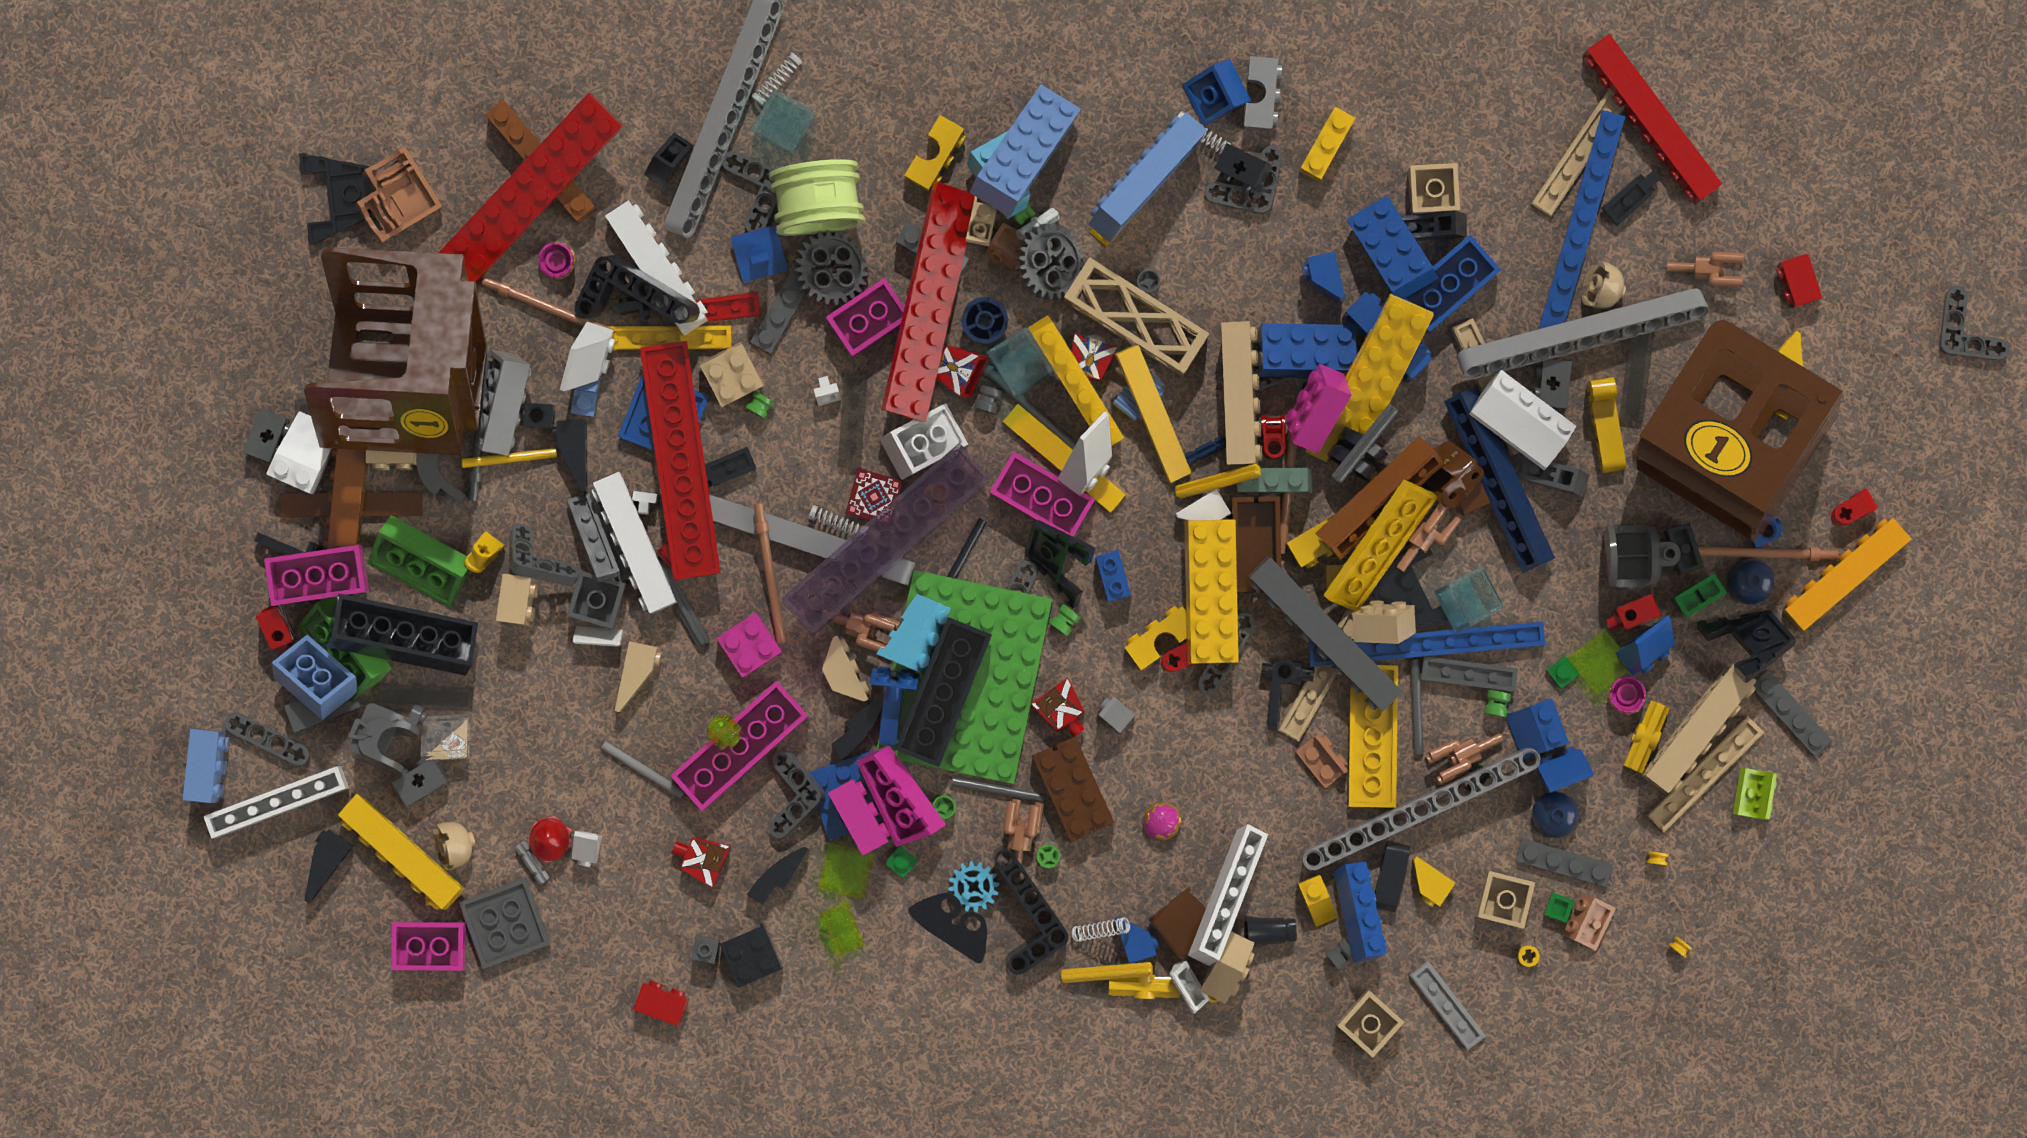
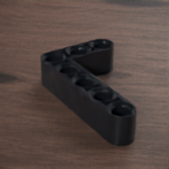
M616 255L601 256L596 259L574 306L576 315L582 319L598 317L603 312L616 286L676 323L694 322L700 314L699 307L695 302ZM607 261H609L611 265L610 271H608L606 267ZM626 273L630 276L629 283L625 279ZM597 282L601 285L600 292L597 290ZM646 284L649 287L648 295L646 294L644 289ZM664 296L668 298L667 306L664 304ZM588 302L591 305V312L587 310ZM684 307L687 309L688 312L687 317L683 315Z
M1000 846L993 852V861L1040 929L1039 933L1007 955L1006 963L1009 970L1013 974L1021 975L1065 946L1068 942V933L1012 850L1006 846ZM1002 853L1010 854V860L1005 864L998 862V857ZM1016 872L1023 874V880L1019 883L1011 881L1012 875ZM1033 891L1037 894L1033 902H1026L1024 900L1025 894ZM1042 911L1050 913L1049 919L1045 922L1038 920V914ZM1056 930L1063 932L1062 938L1058 941L1051 939V934ZM1042 944L1043 951L1040 954H1033L1031 952L1033 945ZM1016 957L1024 959L1023 965L1019 968L1012 966V960Z

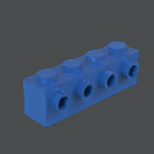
M1367 863L1345 864L1335 869L1333 874L1353 962L1375 960L1386 955L1387 943L1382 934V921L1377 912L1376 895L1372 890L1371 873L1367 868Z

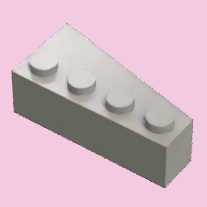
M490 349L489 358H493L492 369H487L486 373L489 390L483 393L482 402L485 414H480L475 445L481 451L509 455V451L515 443V426L517 427L520 422L519 410L521 404L525 401L526 391L524 389L526 381H529L531 377L530 364L517 354Z

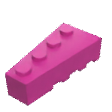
M889 745L874 750L857 761L896 847L932 835L946 825Z

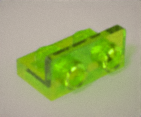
M848 901L821 912L822 917L818 919L823 931L828 930L831 939L827 940L832 953L836 952L840 956L865 946Z

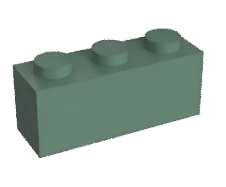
M1261 468L1260 477L1237 483V492L1241 494L1312 493V469Z

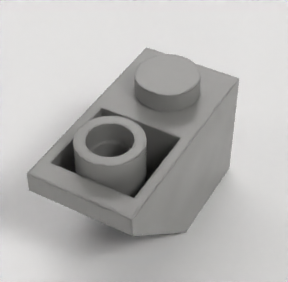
M1115 697L1111 700L1106 698L1097 708L1101 711L1098 716L1118 733H1121L1135 716Z

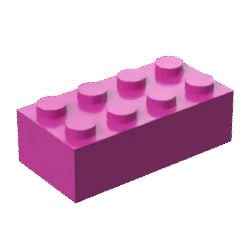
M1014 451L990 490L992 496L1035 521L1040 520L1073 537L1095 501V498L1084 492L1079 496L1059 481L1057 476Z
M362 544L264 559L271 606L335 597L338 594L349 595L369 591Z

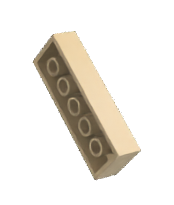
M1250 321L1221 322L1227 465L1229 467L1258 465V461H1262V446L1258 445L1257 437H1261L1262 432L1261 423L1256 418V414L1261 413L1260 399L1256 398L1255 390H1260L1259 376L1254 374V367L1259 366L1258 352L1254 350V343H1258L1257 329L1253 327Z
M1734 663L1727 664L1640 776L1662 793L1675 792L1683 782L1680 778L1684 773L1689 774L1697 765L1695 759L1698 755H1704L1712 745L1709 741L1712 737L1719 736L1727 725L1724 722L1727 718H1733L1740 710L1741 706L1739 703L1741 700L1748 699L1756 688L1753 685L1756 683V680L1753 678L1748 683H1744L1734 671Z

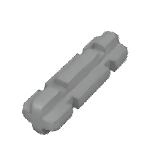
M522 841L516 845L515 850L519 855H522L523 858L521 859L531 874L534 873L537 883L543 884L549 879V875L545 870L543 871V866L533 852H530L527 842Z

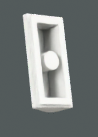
M576 626L573 642L575 644L621 647L623 630Z
M1187 961L1176 962L1169 975L1191 1012L1195 1014L1210 999L1207 994L1200 992L1202 986Z

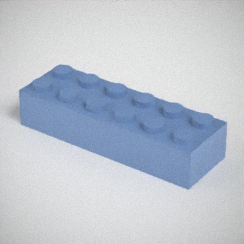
M1041 84L976 177L970 193L1010 217L1074 124L1081 108Z
M1187 112L1181 118L1176 116L1168 125L1166 131H1162L1155 139L1154 144L1142 153L1137 163H1133L1125 172V176L1112 186L1107 196L1104 195L1096 204L1095 209L1090 214L1093 218L1089 225L1108 242H1111L1194 151L1207 132V129Z

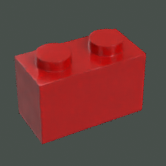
M1808 253L1778 263L1779 268L1776 269L1777 277L1780 282H1784L1786 291H1783L1787 305L1791 304L1792 309L1823 298Z
M649 980V983L644 982L633 1010L678 1026L689 999L684 997L685 992L672 988L671 991L662 989L663 984L653 980Z

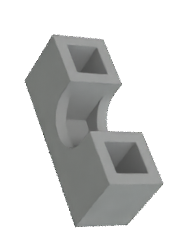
M1250 56L1247 83L1260 85L1265 92V97L1259 103H1246L1243 129L1271 132L1272 126H1277L1278 112H1274V103H1279L1280 89L1276 88V81L1281 79L1282 65H1278L1277 58Z

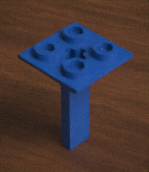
M776 225L731 237L743 282L788 270L779 234L776 233Z
M882 666L872 669L869 684L884 686L879 735L880 744L896 745L903 688L917 690L920 674H916L913 670L891 671V668Z

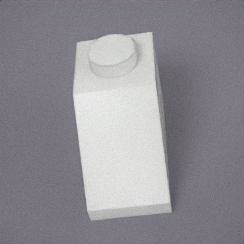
M1217 489L1175 515L1178 519L1185 521L1229 520L1227 516L1231 512Z
M575 831L572 859L577 860V865L590 867L591 863H597L602 835Z

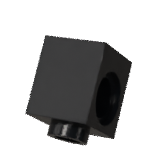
M525 403V408L520 410V422H524L523 426L525 428L553 430L556 406L553 404ZM535 410L543 412V419L540 422H533L531 419V415Z

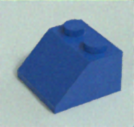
M1231 59L1210 66L1182 84L1203 126L1241 108L1251 101Z
M1335 251L1307 257L1304 262L1305 264L1301 267L1304 281L1308 280L1311 287L1335 302H1343L1345 294Z
M1667 615L1652 624L1615 653L1632 676L1638 672L1646 673L1654 667L1652 664L1654 660L1661 661L1670 654L1668 649L1675 644L1671 619Z
M1552 698L1507 714L1506 719L1518 750L1533 748L1540 754L1569 743ZM1530 752L1526 753L1523 756V759L1534 756L1535 754Z
M1574 746L1560 751L1561 756L1553 759L1552 755L1540 759V764L1536 771L1545 793H1551L1594 776L1593 770L1581 749L1575 750Z

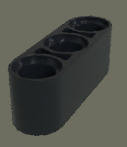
M1387 840L1385 845L1386 852L1383 854L1379 871L1380 875H1378L1374 892L1377 909L1396 912L1411 846Z

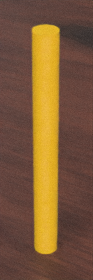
M556 448L509 453V455L499 454L463 458L461 461L462 468L557 458Z

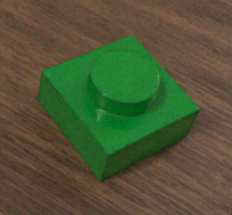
M1563 656L1546 670L1560 689L1579 675V672L1566 656Z
M900 845L885 864L904 878L918 859Z
M1551 892L1544 915L1567 923L1575 901Z

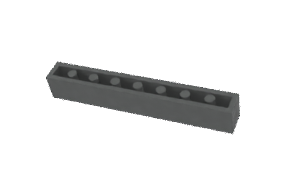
M1267 556L1248 575L1251 579L1249 584L1258 593L1263 591L1268 596L1265 601L1274 610L1279 607L1285 613L1282 618L1291 627L1296 624L1301 630L1298 634L1308 644L1312 641L1318 647L1315 651L1324 660L1329 658L1334 663L1332 668L1339 676L1342 677L1345 674L1351 680L1348 685L1357 694L1362 691L1368 697L1365 702L1374 711L1378 708L1383 712L1403 692L1271 557Z

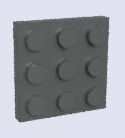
M527 877L459 902L483 969L551 944Z

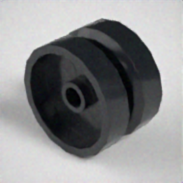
M1344 427L1338 436L1341 443L1348 447V449L1341 445H1333L1327 454L1338 465L1342 463L1363 437V435L1348 427ZM1373 443L1350 474L1371 482L1377 471L1367 460L1376 465H1382L1388 457V453L1376 443Z

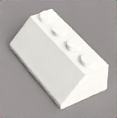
M1502 370L1487 383L1469 413L1543 470L1554 460L1576 428V425Z

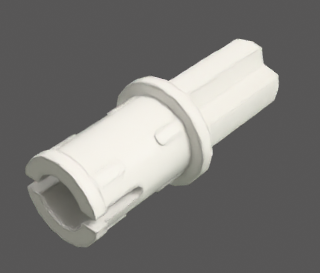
M1050 208L1040 216L1033 217L1031 222L1016 231L1018 239H1027L1025 232H1032V227H1037L1041 224L1048 225L1058 221V211Z

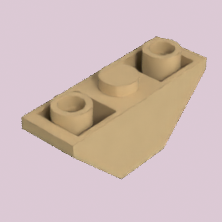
M976 196L966 242L989 246L997 209Z
M835 636L832 639L822 668L832 691L865 702L869 700L867 695L871 692L866 682H860L857 676L860 670L856 661H850L846 654L850 649L845 639L840 640L838 636Z

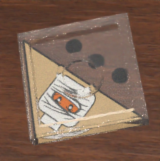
M469 714L426 717L421 728L422 761L469 758Z

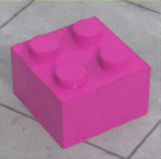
M756 612L716 638L742 678L747 677L783 653Z

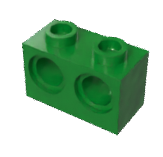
M1715 573L1672 597L1671 601L1682 619L1727 594Z

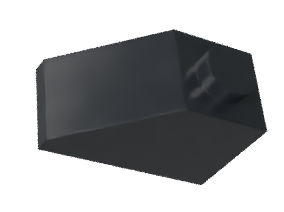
M674 132L653 155L644 175L664 188L675 175L692 149L693 144Z

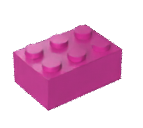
M883 278L826 316V319L852 358H855L900 328L904 305L887 280Z
M1319 364L1316 370L1310 373L1307 386L1299 392L1295 407L1290 409L1286 416V424L1293 444L1319 453L1352 396L1343 373Z
M852 779L828 793L862 856L889 842L887 837L890 836L886 825L884 823L879 824L875 816L879 813L873 802L868 803L864 795L867 794V791L861 781L856 783L855 779Z
M392 922L391 970H466L467 923Z

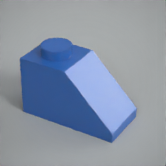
M1123 920V921H1122V923H1123V929H1124V931H1125L1126 925H1125V922H1124V920ZM1129 922V932L1120 934L1129 964L1155 956V950L1159 949L1156 936H1150L1147 930Z

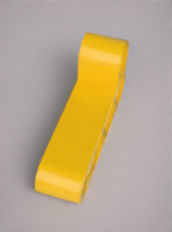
M1610 377L1587 382V392H1590L1588 399L1591 415H1594L1592 422L1595 439L1598 438L1596 445L1602 473L1626 470V458L1615 401L1617 398L1615 379Z

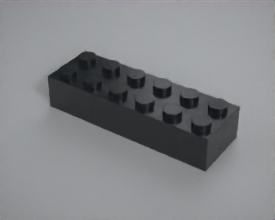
M338 594L333 603L326 647L466 676L472 667L478 622Z
M947 618L895 750L940 767L992 634L952 618Z

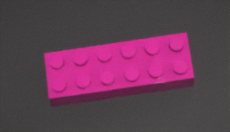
M775 681L678 768L671 777L698 808L704 811L803 723L809 715L778 681Z

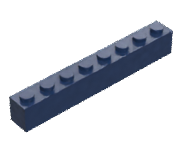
M1474 387L1445 400L1444 403L1467 453L1484 470L1481 483L1520 569L1524 573L1555 559V556L1500 437L1469 414L1480 396L1477 387Z

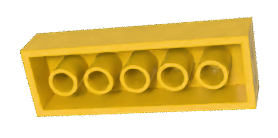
M1236 520L1184 521L1187 663L1239 662Z

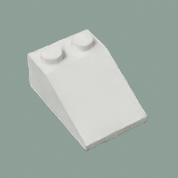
M586 322L570 348L560 387L561 391H567L598 381L602 373L606 374L610 360H607L608 352H612L615 344V339H612L614 330Z
M946 403L928 412L926 422L912 420L880 438L901 480L968 445Z
M300 411L298 412L277 449L266 474L314 495L332 456L333 449L319 447L311 416Z
M1104 412L1079 438L1058 477L1059 481L1079 496L1086 489L1090 491L1098 481L1096 478L1098 476L1104 477L1110 469V466L1107 465L1112 457L1108 413Z

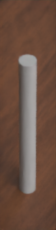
M607 741L602 745L601 750L681 799L685 792L679 786Z

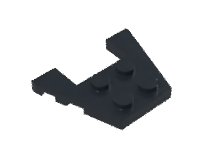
M299 153L301 175L326 173L331 220L307 223L309 244L315 245L365 221L356 207V203L375 192L369 179L367 180L363 174L364 170L370 166ZM368 209L367 212H368L370 218H371V217H374V215H373V213L371 212V210Z
M1037 520L1032 524L1024 552L1025 555L1043 575L1048 574L1055 582L1054 588L1058 593L1063 591L1069 598L1067 603L1071 608H1075L1080 603L1083 591L1065 577V572L1070 555L1084 566H1087L1092 562L1096 548Z
M1430 547L1426 553L1419 550L1405 572H1402L1396 566L1408 551L1407 549L1387 569L1372 591L1376 601H1384V604L1392 605L1393 602L1402 601L1406 602V605H1414L1415 626L1464 618L1455 599L1432 609L1411 565L1432 555Z
M1770 610L1740 615L1739 619L1733 620L1723 617L1717 618L1718 622L1706 624V620L1697 622L1698 631L1707 641L1730 633L1751 656L1734 664V671L1744 683H1748L1795 645V637Z

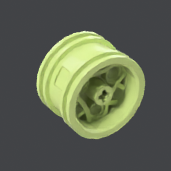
M820 160L788 165L771 171L769 179L774 181V183L770 185V189L773 193H776L778 213L774 215V221L780 223L776 226V233L784 236L815 235L818 232L824 234L829 230L832 233L864 224L865 216L860 214L864 211V206L862 203H858L856 183L860 181V175L855 173L859 168L858 163L853 160Z

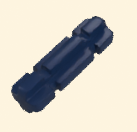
M1224 435L1215 438V441L1212 442L1211 440L1196 448L1194 452L1190 451L1184 454L1188 465L1191 466L1197 463V460H1202L1216 453L1218 449L1226 448V438Z

